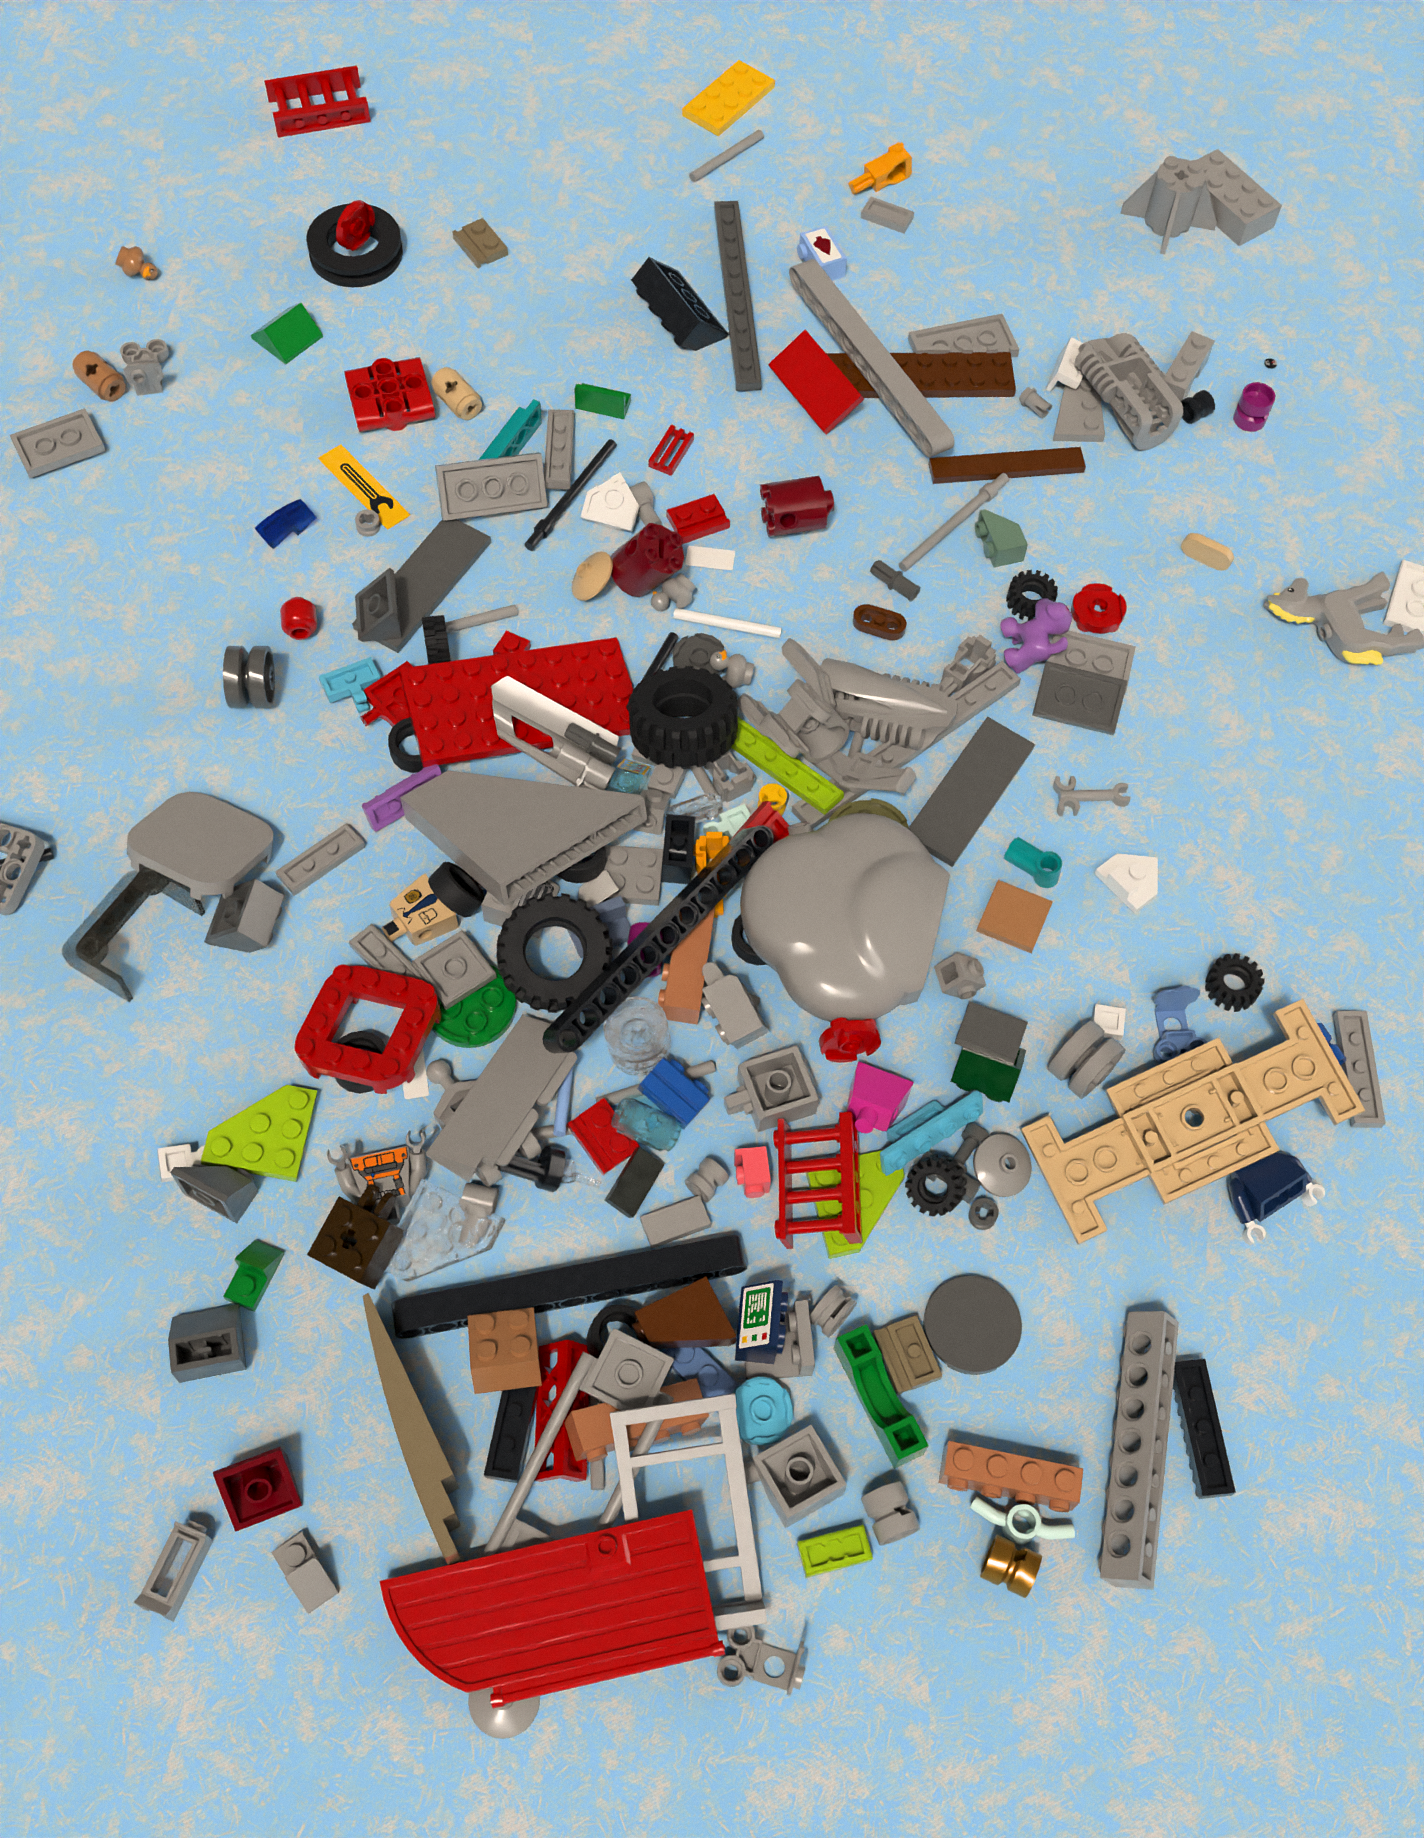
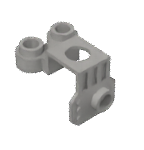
M153 339L147 343L146 348H141L135 342H128L122 345L120 353L123 361L128 364L123 369L127 382L134 385L137 396L163 393L162 379L164 375L159 363L165 362L169 355L165 341Z
M753 1626L727 1630V1642L737 1651L735 1656H726L718 1664L717 1676L723 1685L735 1687L743 1681L744 1677H749L751 1680L786 1690L789 1696L793 1688L800 1689L805 1667L799 1666L801 1655L805 1649L803 1641L800 1642L798 1651L794 1654L764 1645L762 1640L755 1639ZM737 1630L746 1632L747 1640L745 1642L739 1643L734 1639V1633ZM771 1656L779 1657L785 1665L784 1673L778 1678H771L764 1671V1663ZM729 1665L736 1667L738 1675L734 1679H729L724 1674V1669Z

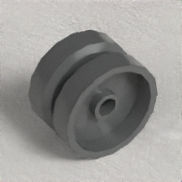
M228 646L226 648L223 661V687L225 700L229 708H245L249 701H251L255 708L272 707L275 693V669L273 654L269 646H254L249 654L244 646Z

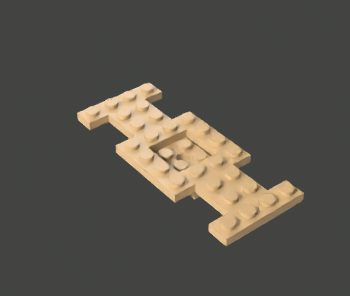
M1304 999L1273 1013L1287 1041L1240 1063L1233 1064L1220 1038H1216L1106 1089L1105 1093L1119 1119L1067 1143H1063L1050 1116L1021 1128V1133L1078 1245L1108 1230L1094 1204L1096 1200L1148 1176L1163 1205L1277 1153L1280 1149L1265 1122L1318 1097L1334 1126L1365 1111ZM1189 1110H1195L1200 1113L1202 1117L1201 1125L1193 1127L1187 1124L1185 1113Z

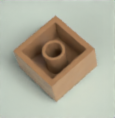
M534 1307L468 1316L470 1370L475 1394L542 1386Z

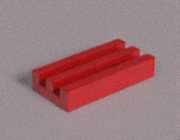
M670 425L648 460V467L672 476L693 443L694 433L689 431L686 434L684 429L680 428L678 431L676 426ZM680 440H683V443L681 444L680 448L671 460L670 464L668 466H665L668 459L672 456Z

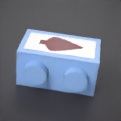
M827 225L800 233V240L797 245V253L800 259H803L804 262L815 259L832 281L845 277L847 257Z

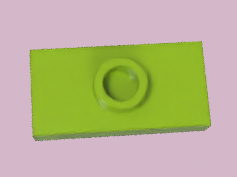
M864 1525L797 1542L806 1578L873 1560Z

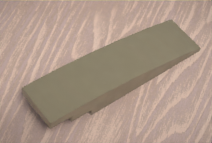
M369 1293L363 1295L373 1351L386 1402L406 1465L446 1563L448 1565L460 1563L462 1560L449 1532L460 1527L461 1524L448 1498V1494L459 1489V1486Z

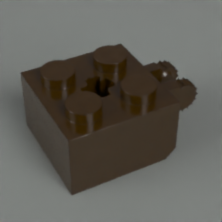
M371 1184L366 1187L357 1205L340 1196L338 1197L307 1255L352 1280L375 1290L403 1238L404 1230L386 1221L392 1211V1207L396 1203V1196L392 1193H385L373 1214L370 1212L380 1192L378 1186Z

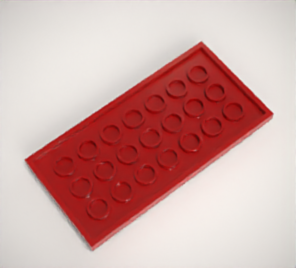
M617 637L400 669V679L423 768L435 764L443 765L522 752L498 737L494 720L491 685L506 676L515 679L618 736L630 735L629 711L626 706L633 687ZM512 716L516 737L538 749L553 747V740L549 735Z

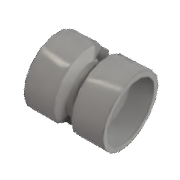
M899 1481L882 1486L861 1498L867 1516L875 1520L872 1528L879 1545L893 1543L920 1530V1525L914 1511L906 1507L909 1499L902 1482Z

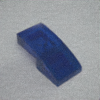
M298 499L269 515L255 527V530L274 549L292 532L299 535L317 517L303 500Z

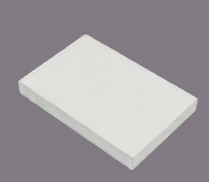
M1402 560L1383 625L1393 627L1394 625L1401 624L1403 631L1409 632L1419 629L1424 636V566Z

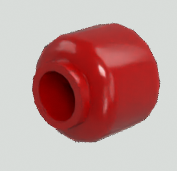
M294 597L282 604L280 617L281 627L285 634L293 639L303 640L310 637L316 631L317 613L316 607L311 601L302 597Z

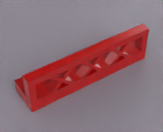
M567 1339L539 1346L542 1386H539L536 1403L535 1447L582 1352L589 1354L587 1345ZM558 1352L557 1363L551 1370L550 1354ZM555 1385L556 1396L550 1403L548 1401L549 1391ZM579 1389L534 1481L543 1482L560 1478L574 1482L586 1481L587 1458L576 1461L564 1422L571 1411L589 1406V1394ZM552 1452L554 1455L553 1470L546 1471V1459Z

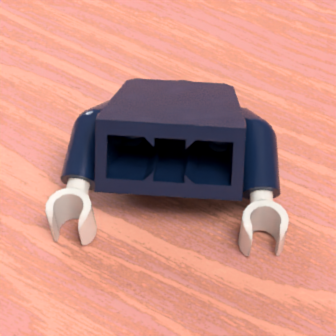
M1277 1152L1231 1173L1229 1189L1240 1223L1246 1226L1242 1234L1246 1244H1254L1250 1234L1251 1230L1257 1233L1260 1241L1265 1238V1229L1255 1224V1219L1259 1222L1263 1221L1300 1195L1303 1203L1309 1207L1317 1204V1200L1313 1197L1312 1193L1319 1200L1325 1196V1189L1321 1185H1313L1311 1183L1312 1177L1297 1157Z

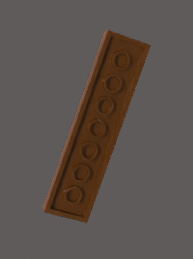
M1010 352L890 353L925 398L1015 396L1016 386ZM826 353L864 398H880L846 353Z

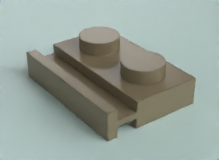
M483 218L463 226L462 230L458 232L456 230L452 231L453 239L477 268H480L481 264L485 262L489 264L508 255V247Z
M917 1315L872 1332L897 1395L941 1380L942 1373Z

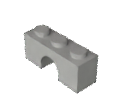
M1191 331L1164 378V381L1180 401L1188 396L1195 377L1198 378L1205 367L1215 340Z

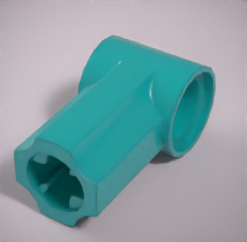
M1019 837L1014 838L1004 854V859L1033 876L1038 886L1042 888L1054 887L1059 881L1062 869L1061 857L1052 851L1043 852ZM1044 868H1048V869H1051L1052 871H1045V870H1043V869H1044Z

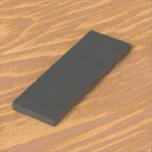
M457 519L441 520L394 574L398 591L402 638L376 640V642L399 653L422 626V617H429L491 544V537ZM356 618V620L352 623L353 629L356 630V631H357V618Z
M987 716L908 829L920 839L931 855L953 867L1036 744Z

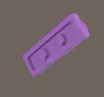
M435 764L424 767L423 770L410 775L408 778L387 789L384 793L376 795L375 798L367 803L364 802L362 809L371 829L377 832L404 816L400 797L441 775L439 766Z

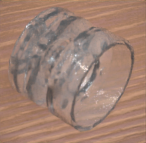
M629 997L604 1021L603 1030L610 1058L619 1070L628 1075L643 1076L649 1074L662 1058L665 1057L668 1060L672 1042L666 1014L658 1003L646 997Z

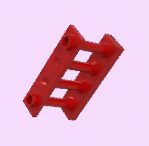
M357 65L264 80L269 103L277 102L279 110L272 112L278 138L371 122L367 98H358L355 90L361 88ZM346 90L348 100L335 102L332 93ZM323 94L325 103L311 106L309 96ZM300 98L302 107L288 109L286 100Z
M852 1111L839 1112V1124H835L833 1128L791 1132V1128L785 1119H778V1130H774L773 1140L775 1148L778 1149L779 1220H775L774 1227L776 1238L782 1242L786 1249H793V1235L830 1231H839L840 1234L844 1235L849 1244L862 1243L858 1130L855 1127L856 1118ZM836 1140L837 1143H840V1153L836 1154V1157L792 1161L791 1144ZM837 1170L838 1173H841V1184H837L836 1187L792 1191V1174ZM838 1200L839 1203H842V1214H838L837 1218L793 1222V1204Z

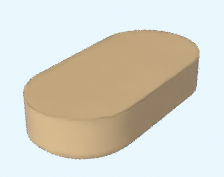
M1198 533L1188 534L1181 544L1182 551L1188 557L1216 570H1227L1234 560V555L1228 547Z

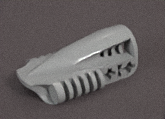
M1120 333L1111 338L1090 340L1079 346L1078 350L1080 353L1075 359V364L1084 376L1087 377V380L1096 389L1103 401L1110 404L1120 426L1134 446L1141 451L1149 450L1165 441L1178 426L1183 415V406L1164 381V373L1160 371L1159 367L1150 358L1149 354L1145 352L1137 339L1130 334ZM1163 422L1164 425L1159 426L1158 430H1156L1158 424Z
M830 658L824 659L820 665L829 676L833 695H835L837 690L839 691L838 698H834L836 703L834 709L849 725V730L860 732L862 738L867 739L870 736L871 740L877 741L880 737V741L887 743L890 739V744L897 745L900 741V746L907 747L910 744L911 749L923 750L929 747L941 732L949 729L956 718L958 701L946 696L942 685L933 683L930 687L929 682L925 681L920 685V681L915 679L910 683L909 678L904 677L901 681L900 676L896 675L891 679L890 674L884 673L881 675L854 663ZM845 693L849 694V700H845Z

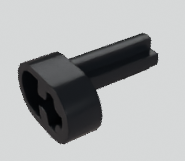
M546 1146L542 1153H540L537 1163L514 1155L508 1165L497 1166L498 1171L533 1181L537 1188L548 1192H555L562 1181L566 1155L561 1149Z

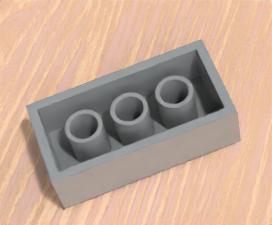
M1219 149L1197 159L1203 164L1202 170L1205 173L1217 217L1216 226L1234 243L1241 246L1274 228L1282 207L1277 200Z

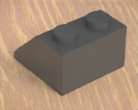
M257 879L234 886L232 895L224 899L221 894L204 942L209 945L248 953L266 948L273 938L272 930L275 921L282 912L281 904L284 895Z

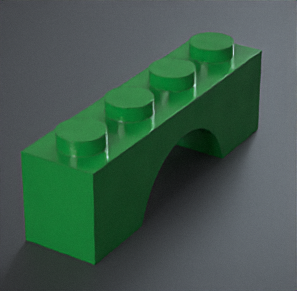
M867 1324L837 1337L833 1349L893 1468L895 1469L924 1455L929 1445L913 1414L909 1413L898 1399L885 1371L882 1354Z

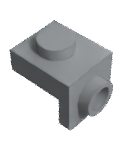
M642 789L640 795L645 800L647 820L633 829L635 831L660 835L663 829L664 816L669 806L670 794H664L656 789Z

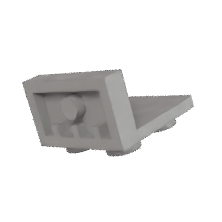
M808 1300L795 1301L793 1310L785 1313V1322H780V1324L786 1325L785 1342L782 1354H776L774 1364L745 1362L747 1380L754 1377L778 1379L812 1376L815 1360Z

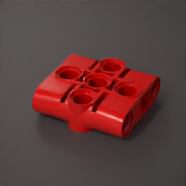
M420 357L395 362L387 358H380L375 360L372 366L344 371L359 432L380 428L400 431L408 423L435 418L434 406Z

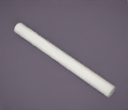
M675 608L673 617L678 620L779 639L782 631L780 627Z

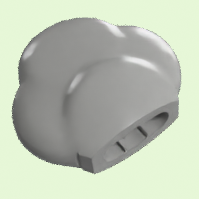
M869 813L842 815L826 823L816 831L790 835L777 841L757 859L748 872L742 886L740 909L743 928L753 951L778 973L788 995L800 1008L828 1022L842 1017L847 1018L848 1021L875 1020L891 1012L899 1005H907L918 1001L930 965L950 874L941 865L935 863L920 839L897 821L885 816Z

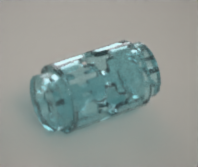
M624 1098L620 1101L611 1123L618 1133L660 1152L672 1150L678 1141L682 1126L681 1123L676 1121L675 1117L634 1098L630 1100Z

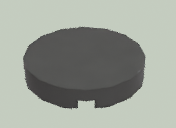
M696 633L695 636L691 637L685 636L674 647L672 653L673 667L685 668V666H693L694 669L704 668L711 674L715 672L721 675L724 670L718 671L713 669L710 664V658L713 653L722 652L724 645L714 636L704 633Z

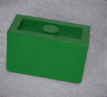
M585 383L581 385L576 384L574 388L575 409L625 419L631 402V394Z

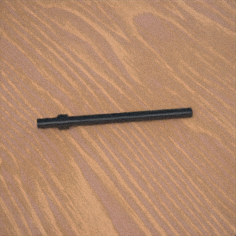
M609 439L545 519H541L536 524L533 534L524 544L528 550L533 551L542 538H547L551 533L554 523L616 448L617 444L614 440Z

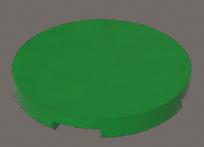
M490 965L496 973V979L446 1010L439 1001L442 1013L440 1024L434 1023L432 1027L433 1032L439 1038L457 1047L476 1048L494 1042L508 1030L515 1017L516 999L515 995L505 987L504 981L496 967Z

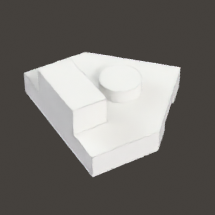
M620 472L611 477L610 480L587 492L581 518L595 522L597 525L633 532L640 506Z
M1117 853L1098 867L1094 873L1134 913H1137L1150 903L1158 894V857Z

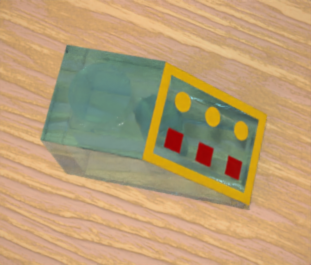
M623 759L616 767L608 791L640 795L646 784L651 766Z

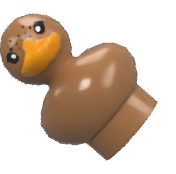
M124 246L121 247L115 265L122 267L123 272L127 276L132 277L140 272L145 280L150 281L156 278L158 273L156 266L149 262L144 263L143 251L140 247L135 246L129 249Z

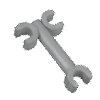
M1056 776L1053 784V789L1058 794L1059 799L1057 814L1059 816H1063L1066 806L1072 808L1073 816H1077L1080 809L1079 801H1112L1120 807H1125L1130 802V796L1123 797L1119 795V793H1126L1128 789V784L1118 783L1113 789L1074 790L1076 786L1074 776H1070L1068 786L1062 785L1060 777Z

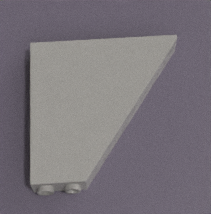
M449 770L400 797L406 820L504 906L647 820L645 800L641 795Z

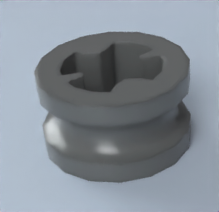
M988 1198L977 1199L969 1210L968 1219L972 1226L979 1230L990 1229L998 1218V1207ZM985 1208L988 1210L987 1215L991 1214V1216H987L986 1220L979 1219L980 1214L975 1212Z

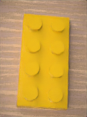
M738 60L682 108V116L719 137L775 88V80Z

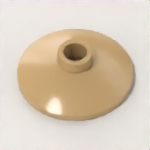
M602 551L596 552L578 566L572 581V593L575 598L581 601L589 600L604 588L613 569V560L609 554Z

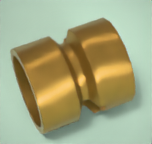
M996 1535L983 1563L980 1578L997 1586L1004 1582L1007 1585L1008 1591L1026 1598L1038 1574L1042 1555L1025 1547L1017 1550L1015 1542Z

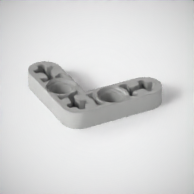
M0 823V852L7 854V857L0 870V914L9 915L19 906L44 852L45 845L44 841L33 833ZM11 833L9 843L2 846L3 837ZM17 867H21L19 877L12 880V872Z

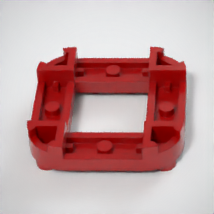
M338 965L324 982L297 1034L294 1050L302 1066L308 1071L310 1076L319 1079L321 1074L368 1085L372 1086L377 1094H387V1089L395 1088L405 1081L410 1083L416 1075L413 1067L434 1023L440 1024L442 1013L433 985L423 980L364 966ZM362 999L404 1009L382 1054L331 1042L351 1003L357 1004L358 1000Z

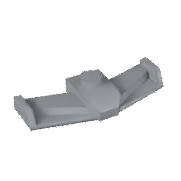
M838 750L826 760L812 763L838 782L841 789L852 793L862 792L866 789L905 793L916 777L911 767H906L905 769L884 768L879 758L858 751L852 759Z

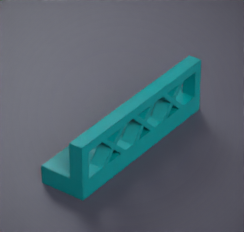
M533 399L526 409L518 407L478 460L518 455L542 424L540 402Z

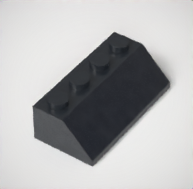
M648 257L631 279L637 288L636 293L644 300H647L650 311L661 318V325L675 336L673 340L681 348L685 349L688 347L697 351L723 340L729 335L678 270Z

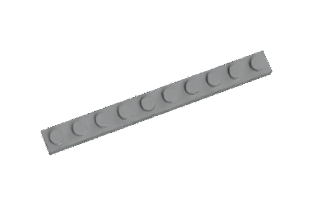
M1001 661L950 696V698L958 701L956 718L949 729L941 732L929 747L923 750H915L910 748V744L907 747L900 746V741L897 745L890 744L889 739L887 743H882L867 755L879 758L884 768L900 769L1020 684L1021 678ZM834 779L829 780V782L841 789L838 782ZM841 789L844 792V798L826 815L819 812L803 799L792 806L791 812L801 822H810L811 829H814L831 817L841 806L854 801L869 789L857 793Z

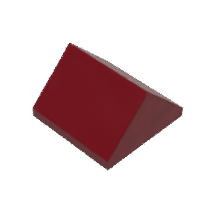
M281 1446L213 1472L215 1482L235 1532L302 1506L289 1458Z

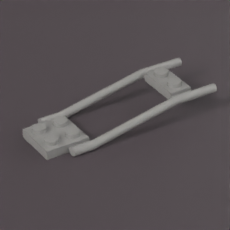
M613 1328L598 1359L582 1352L481 1557L498 1554L499 1551L503 1553L557 1540L516 1519V1516L579 1389L620 1411L672 1403L674 1398L659 1390L674 1358ZM664 1419L644 1422L646 1426L631 1456L648 1454ZM641 1467L632 1468L633 1480H635ZM618 1481L595 1531L612 1527L623 1505L620 1481Z

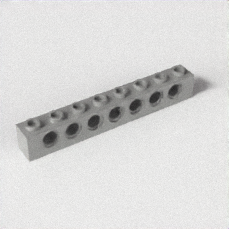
M1165 1311L1128 1312V1321L1124 1326L1125 1349L1124 1355H1122L1120 1360L1122 1377L1121 1386L1117 1390L1118 1414L1113 1425L1115 1442L1114 1451L1110 1455L1111 1479L1110 1485L1106 1490L1108 1507L1106 1520L1102 1526L1104 1544L1103 1553L1099 1558L1098 1564L1100 1578L1115 1587L1154 1590L1179 1322ZM1151 1344L1149 1350L1144 1353L1146 1347ZM1147 1376L1146 1382L1141 1385L1142 1380ZM1144 1409L1143 1414L1138 1418L1139 1412ZM1141 1441L1140 1447L1134 1451L1136 1444ZM1137 1475V1480L1131 1485L1132 1478ZM1134 1508L1133 1515L1127 1520L1128 1513ZM1130 1543L1129 1551L1124 1554L1126 1545Z

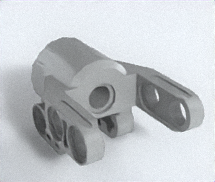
M788 638L781 647L782 655L805 679L806 683L799 679L795 680L787 690L792 698L778 714L768 711L760 701H756L746 693H743L738 698L737 706L761 735L772 738L787 755L796 758L801 753L810 763H818L833 756L844 745L848 738L849 725L834 709L836 703L827 673L799 643Z

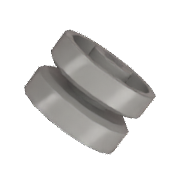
M1093 1020L1082 1026L1067 1041L1048 1067V1071L1060 1081L1073 1075L1069 1082V1089L1080 1099L1086 1097L1105 1080L1126 1051L1114 1038L1106 1040L1100 1045L1105 1031Z

